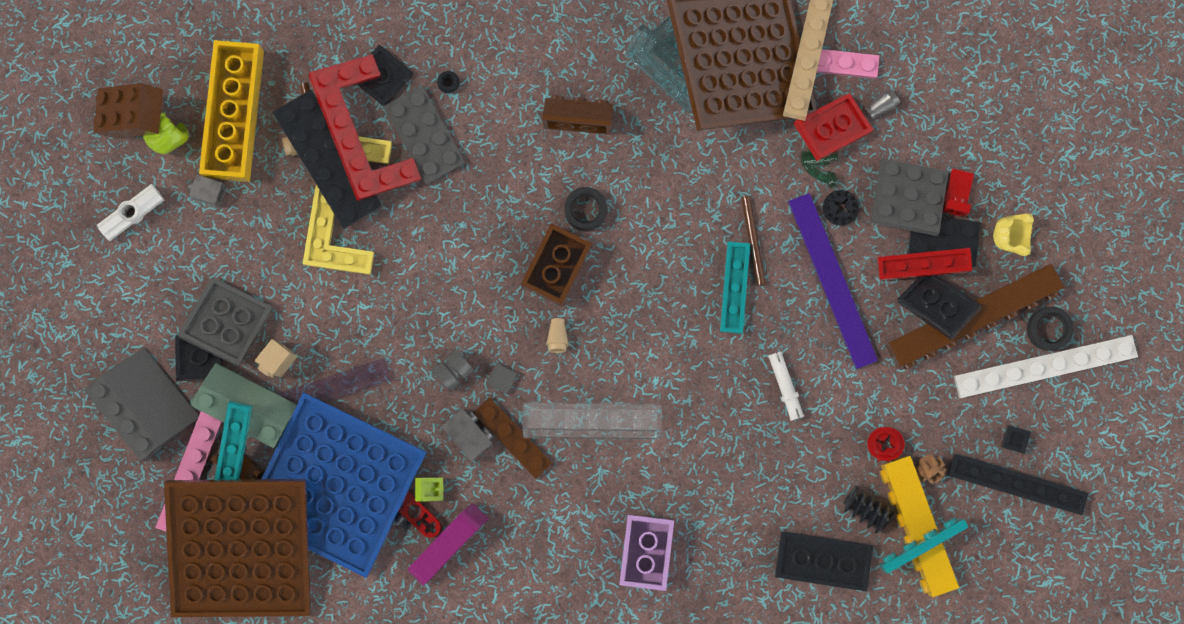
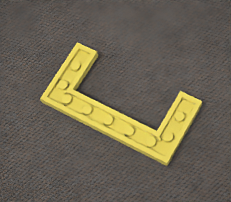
M359 137L368 162L389 165L392 149L391 141ZM316 185L303 265L371 275L374 252L330 245L335 215Z

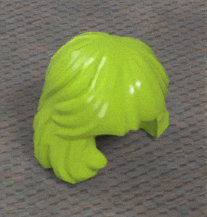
M161 112L159 134L144 135L143 138L150 149L156 153L167 154L187 142L189 131L183 123H178L175 127L170 119L166 117V113Z

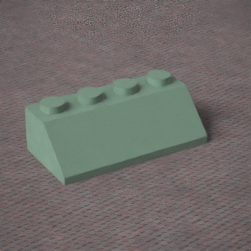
M215 363L201 384L190 405L223 423L225 422L227 406L230 400L253 405L248 435L272 448L277 446L297 406L292 401Z

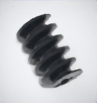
M855 485L843 502L845 505L844 512L846 513L852 509L851 517L854 518L858 514L861 515L859 523L867 519V528L869 529L875 525L874 533L877 534L887 526L895 511L888 514L889 507L885 506L881 509L882 504L880 501L873 504L874 497L871 495L865 499L866 492L864 490L857 494L858 486Z

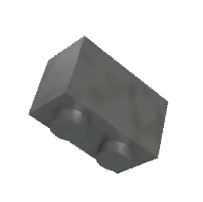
M461 409L441 427L470 461L473 462L493 445V442L490 440L493 436L485 427L480 429L475 423L478 418L470 409L467 412Z

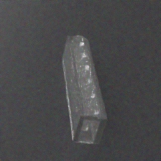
M538 401L524 403L523 438L661 440L662 405L654 403L633 405L628 402L622 404H610L607 402L598 404H587L585 402L565 404L563 402L541 403Z

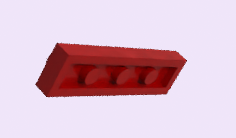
M970 248L878 257L879 279L883 281L972 272Z

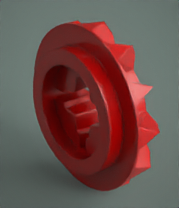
M891 427L877 428L870 434L867 441L870 455L878 461L889 463L894 459L897 460L904 451L905 443L903 436ZM890 438L889 442L892 448L887 447L882 452V445L879 443H885Z

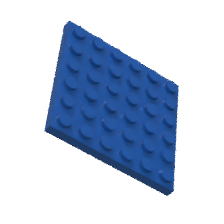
M303 392L262 479H306L309 550L367 578L424 461L427 451Z

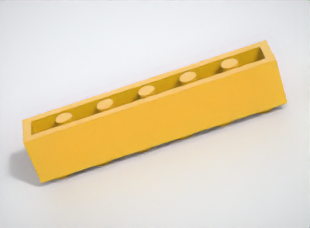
M905 456L881 465L882 470L879 471L884 484H888L890 492L887 493L892 506L896 505L898 511L896 520L900 528L904 527L907 535L904 536L905 544L913 540L916 543L924 539L923 534L932 529L938 531L911 456ZM943 543L912 560L916 572L920 571L923 580H920V585L924 594L928 593L930 597H936L959 588Z

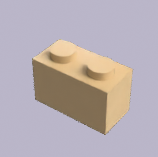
M271 339L255 359V362L259 364L258 369L266 376L281 378L298 356L282 343Z

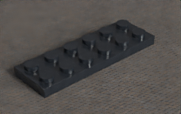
M312 89L272 112L343 230L383 207L376 195L357 201L317 97Z

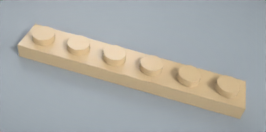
M810 0L783 113L785 117L803 121L806 119L833 0Z

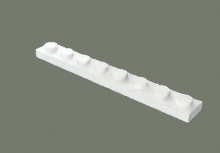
M1130 335L956 375L954 379L959 398L1137 358L1138 355L1133 336Z

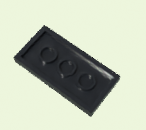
M781 531L774 577L867 592L873 545Z

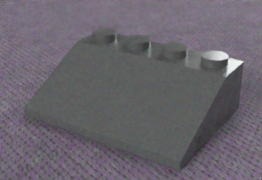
M142 348L102 374L84 389L85 393L140 461L150 460L194 424L199 417L196 410L190 406L191 404L145 348Z

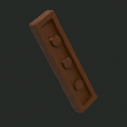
M490 397L473 412L535 479L552 464Z

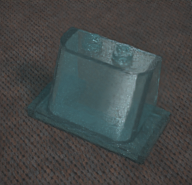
M667 17L653 31L642 24L635 32L623 54L685 111L690 113L692 107L671 17Z

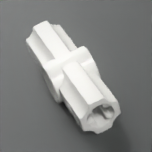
M151 184L131 200L122 202L115 212L97 224L98 229L107 240L111 241L132 224L141 222L144 215L162 203L164 198L154 185ZM134 207V215L128 218L127 211Z

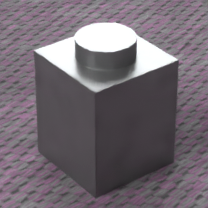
M196 175L195 180L192 179L188 191L190 192L189 196L194 200L220 208L227 186L221 182Z

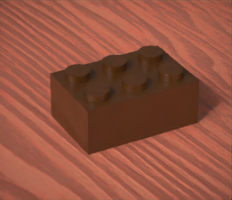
M144 83L98 88L93 133L112 138L159 134L163 89Z
M551 223L523 278L521 287L563 307L592 248V243Z

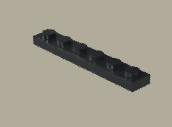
M953 454L947 476L1078 515H1083L1089 494L958 454Z

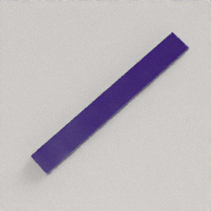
M810 193L788 201L855 369L878 361Z

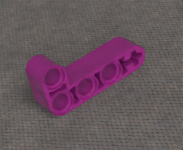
M474 503L470 504L414 561L407 571L424 586L489 518Z

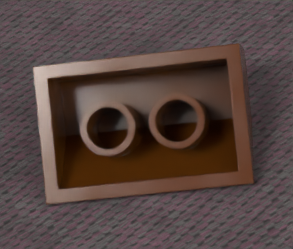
M552 95L551 98L545 99L542 117L544 129L611 135L613 104H609V101L598 99L596 102H587V99L581 97L566 100L563 96Z

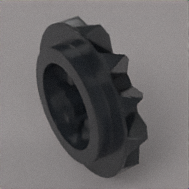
M843 189L833 191L827 195L823 202V214L834 225L844 226L850 224L858 214V200L852 193ZM846 200L844 208L847 212L841 211L835 215L838 208L835 203L841 204Z

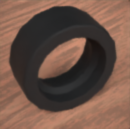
M580 187L573 190L568 195L564 204L565 217L574 229L592 231L598 228L604 222L607 215V203L604 196L598 190L590 187ZM582 196L593 198L599 206L597 217L590 222L578 221L572 212L574 202Z
M1045 307L1034 312L1027 324V335L1031 343L1045 351L1057 350L1067 345L1072 339L1074 332L1073 321L1070 315L1057 307ZM1052 315L1057 317L1063 325V334L1055 342L1044 341L1037 333L1038 322L1045 316Z

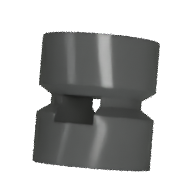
M456 349L446 356V363L440 362L431 369L450 392L460 384V378L466 379L475 371Z

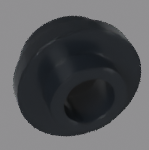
M445 71L439 75L437 85L443 93L451 94L459 88L460 80L454 72ZM447 79H451L453 81V84L451 86L445 85V81Z

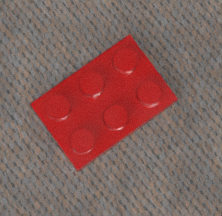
M850 93L807 114L805 121L797 119L793 123L817 161L873 132V128Z

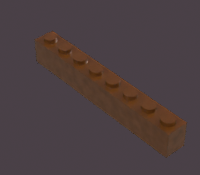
M1051 263L975 300L981 305V310L952 341L926 324L885 344L896 368L904 367L907 370L917 365L916 360L924 357L925 360L937 355L936 350L942 347L948 350L958 345L956 340L962 337L968 340L977 336V330L983 327L987 331L999 325L997 320L1003 317L1007 321L1018 316L1019 313L1017 311L1024 307L1028 311L1038 306V300L1044 297L1048 301L1059 296L1058 291L1063 289L1064 286Z

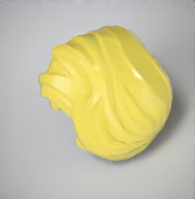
M1026 213L999 219L993 232L995 245L1002 250L1021 256L1030 255L1031 230L1034 222L1033 215Z

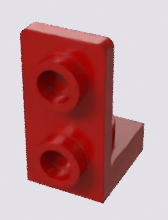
M958 169L951 170L944 199L943 213L959 217H965L969 214L971 204L967 203L974 177L973 173Z

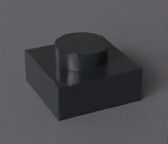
M1007 425L1001 448L1025 454L1031 432Z

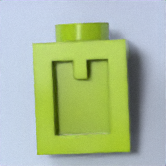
M415 478V501H443V478Z

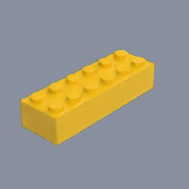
M214 40L199 174L203 177L217 180L250 182L264 50L259 44Z

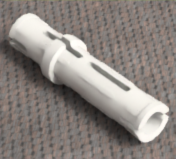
M778 352L777 354L769 355L768 358L770 359L782 394L781 401L785 402L790 421L804 417L797 398L799 394L795 392L782 355L783 353Z

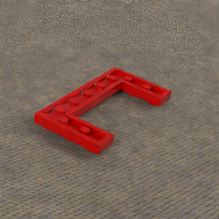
M373 54L309 72L310 82L357 201L421 180L413 158L380 169L371 170L340 89L379 78L380 72Z

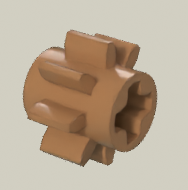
M933 455L922 457L918 462V467H916L917 474L922 482L928 480L929 483L941 481L946 471L945 463L939 456L935 459Z

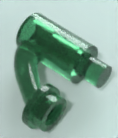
M801 151V166L804 167L806 172L812 177L827 183L828 188L836 186L835 172L827 171V174H824L817 170L815 166L829 165L831 161H838V152H834L817 161L811 151Z

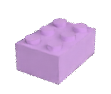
M627 515L619 585L666 591L674 520Z

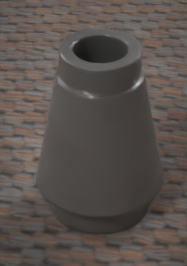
M890 88L887 91L883 90L865 110L874 119L896 109L900 101Z

